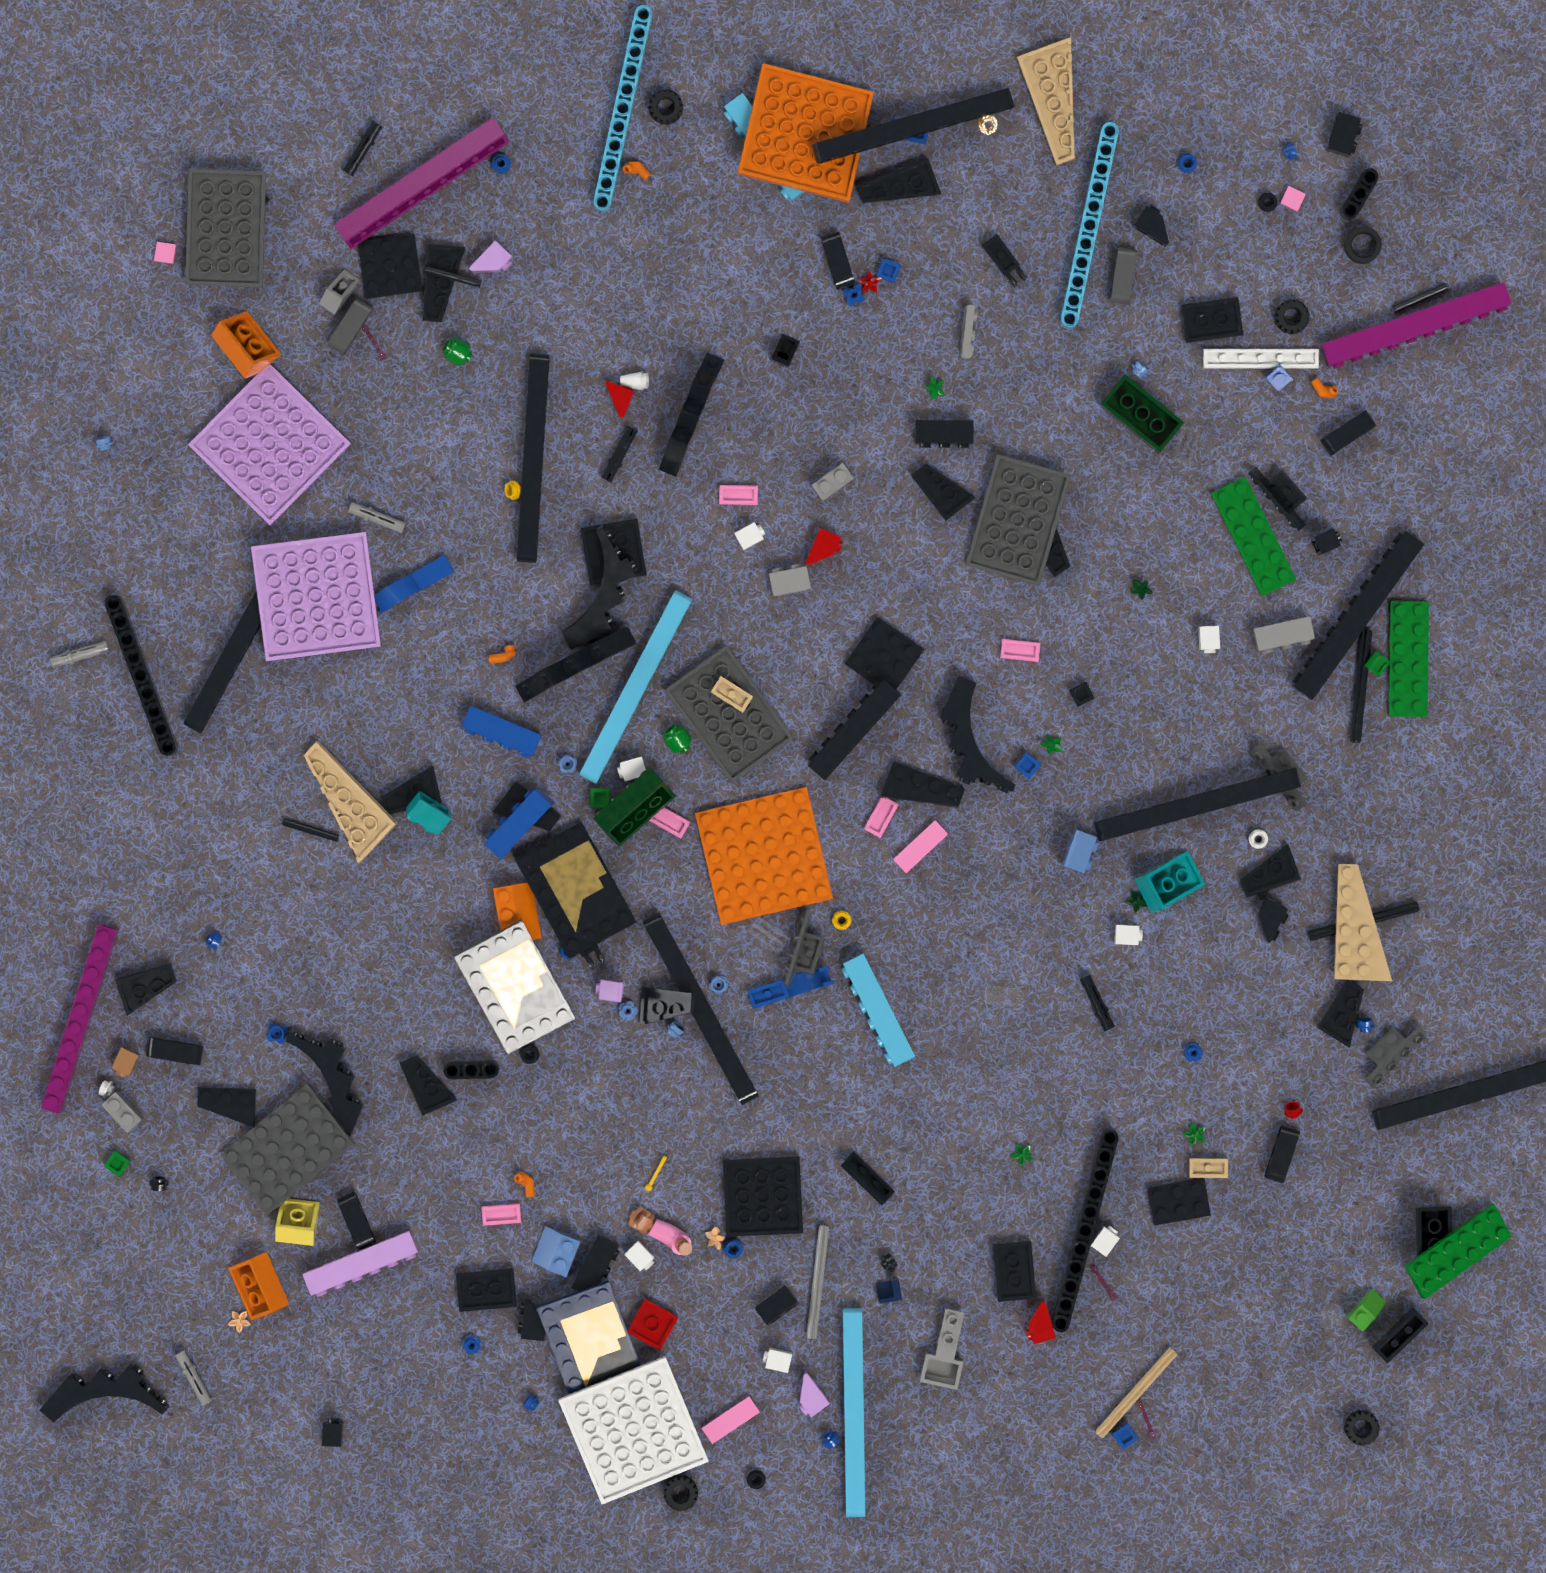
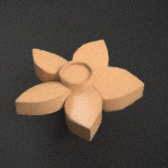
M714 1227L712 1231L705 1232L707 1238L710 1239L708 1246L715 1244L716 1248L720 1250V1241H723L725 1237L719 1235L720 1230L718 1227Z
M232 1311V1317L235 1320H231L228 1324L229 1326H236L237 1331L240 1333L243 1326L251 1325L248 1320H245L247 1311L242 1312L240 1315Z

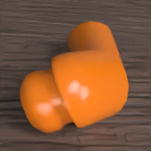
M639 161L626 162L622 167L625 174H639L644 181L651 176L649 171Z
M1319 377L1310 382L1317 394L1322 398H1335L1339 392L1336 386H1324Z
M507 645L504 647L505 653L489 655L490 664L504 663L514 657L516 654L515 646Z
M525 1172L516 1173L514 1181L525 1187L526 1197H534L533 1178Z

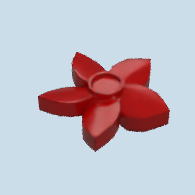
M870 271L866 274V278L858 279L864 285L862 293L867 292L869 289L877 293V286L875 284L879 283L881 279L873 278Z

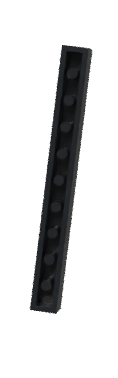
M1404 531L1397 534L1393 540L1395 544L1392 549L1387 548L1382 555V558H1384L1380 565L1377 563L1370 572L1373 575L1369 581L1365 579L1359 587L1361 589L1359 595L1356 596L1354 594L1350 599L1348 610H1343L1337 618L1338 624L1335 627L1331 626L1327 631L1326 636L1328 638L1324 643L1321 641L1314 650L1317 652L1315 656L1307 659L1303 665L1305 670L1302 674L1298 672L1292 680L1294 683L1292 688L1310 701L1320 691L1425 545L1409 532Z

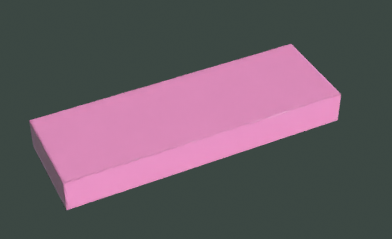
M935 820L893 860L907 873L943 840L948 833Z
M748 1396L702 1427V1430L713 1444L760 1413L751 1397Z

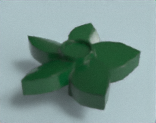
M1133 580L1134 587L1130 593H1139L1141 600L1144 599L1145 593H1153L1151 589L1147 588L1148 580L1142 583L1139 580Z
M1131 890V897L1133 899L1127 900L1126 904L1133 905L1135 913L1140 909V906L1148 907L1145 900H1143L1142 894L1138 895L1135 891Z

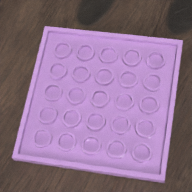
M269 364L188 445L271 526L351 443Z
M366 532L251 546L266 661L381 646Z

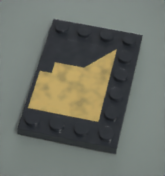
M582 821L514 858L569 959L637 923Z

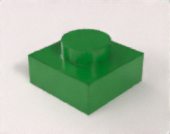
M1376 651L1364 666L1379 677L1391 662Z
M591 788L590 808H605L610 803V789Z
M115 1150L104 1167L120 1177L131 1160Z

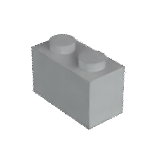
M842 463L811 485V487L823 502L853 481L854 478Z
M802 564L792 565L790 570L785 571L783 567L772 569V573L769 574L773 597L811 590L807 566L803 567Z
M119 1091L112 1094L102 1104L104 1109L127 1133L131 1132L144 1119Z

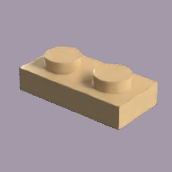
M720 676L711 690V693L742 713L753 698L752 695Z
M1189 1158V1178H1228V1158Z

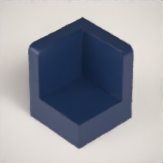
M899 1279L878 1282L876 1284L879 1304L902 1300Z

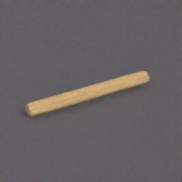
M1168 1348L1096 1429L1095 1432L1100 1438H1104L1172 1362L1177 1356L1175 1350Z

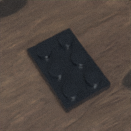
M1238 297L1181 305L1186 343L1244 335Z
M1205 1178L1147 1187L1154 1226L1211 1216Z
M1031 1241L993 1244L998 1302L1036 1299Z
M514 1268L456 1273L459 1312L517 1307Z

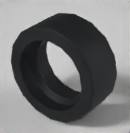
M1366 226L1352 230L1344 243L1347 257L1358 264H1367L1373 261L1380 254L1382 248L1379 234L1374 229ZM1359 234L1369 235L1374 241L1373 252L1368 256H1358L1352 249V241Z

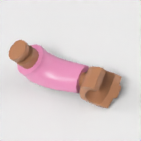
M641 1206L631 1213L628 1224L640 1233L645 1234L647 1232V1235L664 1243L678 1255L687 1256L692 1252L690 1238L678 1227L659 1219L654 1220L655 1215Z

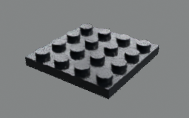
M800 1156L723 1160L727 1237L803 1233Z

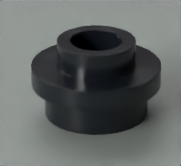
M1264 193L1260 196L1258 205L1262 211L1271 212L1277 207L1278 202L1274 194ZM1266 199H1269L1271 201L1270 206H1266L1264 204V201Z
M526 1045L522 1048L520 1057L523 1062L533 1064L539 1059L540 1053L536 1046ZM527 1051L534 1053L532 1058L527 1057Z
M155 1176L149 1181V1185L153 1191H165L169 1181L163 1176Z
M890 1254L881 1256L882 1261L880 1264L886 1271H895V1267L898 1266L895 1259Z
M753 1470L747 1475V1484L750 1488L760 1489L764 1486L766 1477L762 1471ZM754 1476H758L760 1478V1481L758 1483L753 1482L752 1479Z

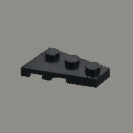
M515 781L493 812L510 817L513 813L511 809L518 802L522 804L526 800L523 796L528 790ZM550 807L533 826L551 831L561 818V815Z

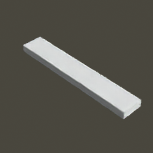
M1203 349V369H1274L1279 364L1284 369L1319 368V349Z

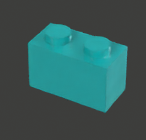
M421 791L416 794L406 807L407 817L411 822L419 823L427 832H433L437 836L451 820L450 809Z

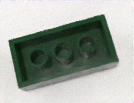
M1125 374L1099 405L1158 454L1185 423Z
M650 767L648 770L643 771L633 783L627 785L625 790L618 796H615L605 808L599 810L593 819L610 839L620 847L671 802L676 795Z

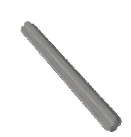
M820 1225L818 1230L806 1335L808 1339L817 1338L829 1226Z

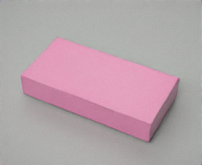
M720 485L719 504L758 505V486Z
M1002 639L1000 658L1039 662L1041 643Z
M880 798L864 829L881 838L899 804L888 798Z
M665 807L649 820L680 839L690 824L688 820Z
M520 1203L481 1206L483 1226L521 1223Z

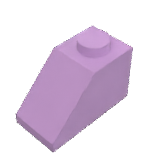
M494 241L469 269L472 273L500 272L502 269L506 271L512 265L511 260L513 257L497 241Z
M601 979L600 983L596 984L595 994L599 995V999L621 1002L624 982Z
M806 1371L803 1374L800 1403L802 1405L799 1407L805 1415L809 1414L812 1418L828 1406L830 1401Z

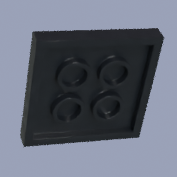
M415 234L367 240L358 244L365 299L423 292Z
M638 519L601 524L604 525L605 529H610L613 535L611 541L614 546L618 545L622 553L619 556L620 559L628 556L629 560L633 558L638 569L635 570L636 575L631 578L647 576ZM601 525L580 528L590 585L600 584L604 574L603 550L596 532V528Z
M877 617L847 659L845 665L874 685L879 679L881 681L886 679L897 689L924 649Z

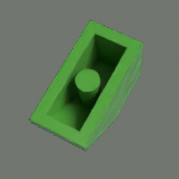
M1371 1288L1346 1317L1361 1331H1364L1376 1318L1386 1301Z

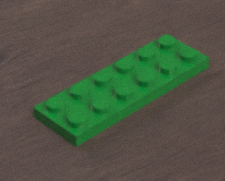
M1246 477L1211 493L1261 597L1295 581L1296 578Z
M1390 601L1389 661L1391 663L1389 664L1388 717H1428L1429 602Z
M1490 1204L1404 1265L1420 1297L1426 1299L1512 1236L1496 1205Z

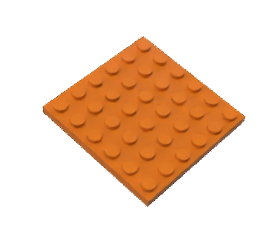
M763 63L737 174L848 203L851 197L860 152L817 164L811 145L866 129L874 92Z
M807 787L695 813L721 925L833 899Z

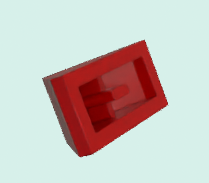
M607 381L605 384L620 419H623L634 391Z

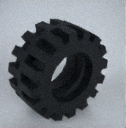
M662 89L654 93L649 102L650 115L656 122L662 125L675 123L683 113V102L680 96L675 91L669 89ZM664 99H668L674 104V110L669 115H663L658 111V104Z
M1297 299L1286 300L1276 309L1274 315L1275 324L1283 333L1297 334L1304 330L1309 323L1310 312L1303 302ZM1288 309H1295L1299 312L1300 320L1297 324L1290 325L1285 321L1284 314Z
M1357 1410L1346 1418L1344 1430L1348 1439L1354 1444L1361 1446L1370 1445L1379 1436V1422L1372 1413L1365 1410ZM1359 1420H1366L1370 1424V1430L1364 1436L1357 1435L1354 1431V1426Z
M679 1475L667 1482L664 1488V1499L673 1510L686 1511L692 1508L697 1501V1485L691 1478ZM685 1486L689 1491L688 1498L684 1501H677L673 1497L675 1487Z

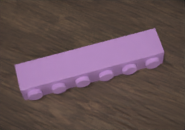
M408 1230L309 1270L302 1275L310 1295L316 1294L319 1297L326 1294L329 1288L334 1287V1290L345 1286L344 1282L352 1280L353 1283L363 1279L362 1275L366 1273L373 1275L380 1272L381 1267L387 1265L388 1268L398 1265V1260L403 1258L406 1261L416 1257L419 1249L411 1230Z

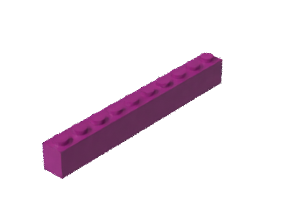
M491 118L483 122L474 131L468 132L459 141L452 143L444 151L437 153L426 163L419 165L410 174L404 175L401 180L388 186L380 194L373 196L362 206H358L349 215L340 218L334 226L349 248L352 249L508 144L509 140L496 120Z
M1505 282L1329 341L1320 346L1327 366H1333V369L1344 366L1345 361L1351 360L1353 363L1362 360V356L1368 353L1371 357L1380 354V349L1387 347L1388 350L1399 347L1398 343L1404 341L1406 344L1415 342L1418 336L1424 335V338L1435 335L1434 331L1442 329V332L1453 329L1454 324L1460 323L1462 326L1471 323V318L1478 316L1480 320L1490 316L1489 312L1495 310L1497 313L1508 310L1507 306L1512 303Z
M98 924L41 1105L42 1109L58 1114L63 1111L119 929L103 924Z

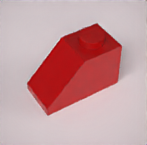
M820 528L805 564L809 566L834 556L835 552L839 553L843 544L840 541L841 536Z
M1044 1299L1039 1302L1028 1322L1029 1329H1026L1028 1340H1032L1033 1344L1056 1338Z

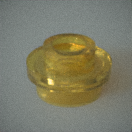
M985 115L979 121V129L984 134H993L998 128L996 118L991 115ZM987 121L991 122V126L989 128L985 127V123Z

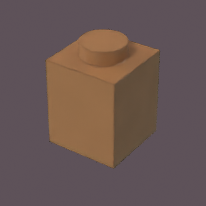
M123 1046L120 1048L111 1068L115 1070V1074L121 1077L130 1076L141 1054Z

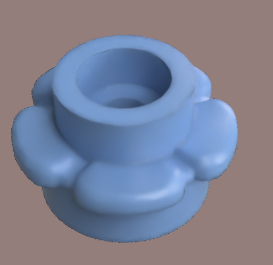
M1140 361L1132 364L1134 374L1140 378L1142 376L1147 377L1150 369Z
M110 436L95 439V448H99L100 451L110 449L111 444H113Z
M564 755L563 758L559 759L558 766L563 773H572L576 770L577 760L574 757L572 758L571 755Z
M723 976L712 977L711 983H709L710 990L714 991L715 994H722L728 988L726 978Z
M631 1001L622 1003L619 1006V1015L626 1020H632L638 1012L637 1007Z
M674 1020L667 1025L669 1028L667 1031L673 1038L682 1037L685 1029L679 1022Z

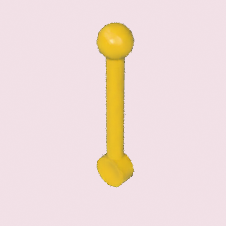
M663 1156L649 1184L645 1186L646 1191L652 1190V1185L667 1156Z

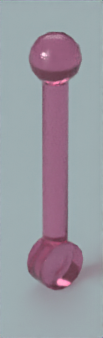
M363 325L362 331L366 332L379 353V359L385 360L386 354L382 353L369 331V326Z
M1092 1267V1273L1096 1274L1109 1293V1298L1115 1301L1117 1295L1111 1291L1102 1278L1098 1267Z
M1139 1401V1407L1150 1432L1149 1437L1154 1439L1156 1438V1432L1151 1427L1142 1401Z

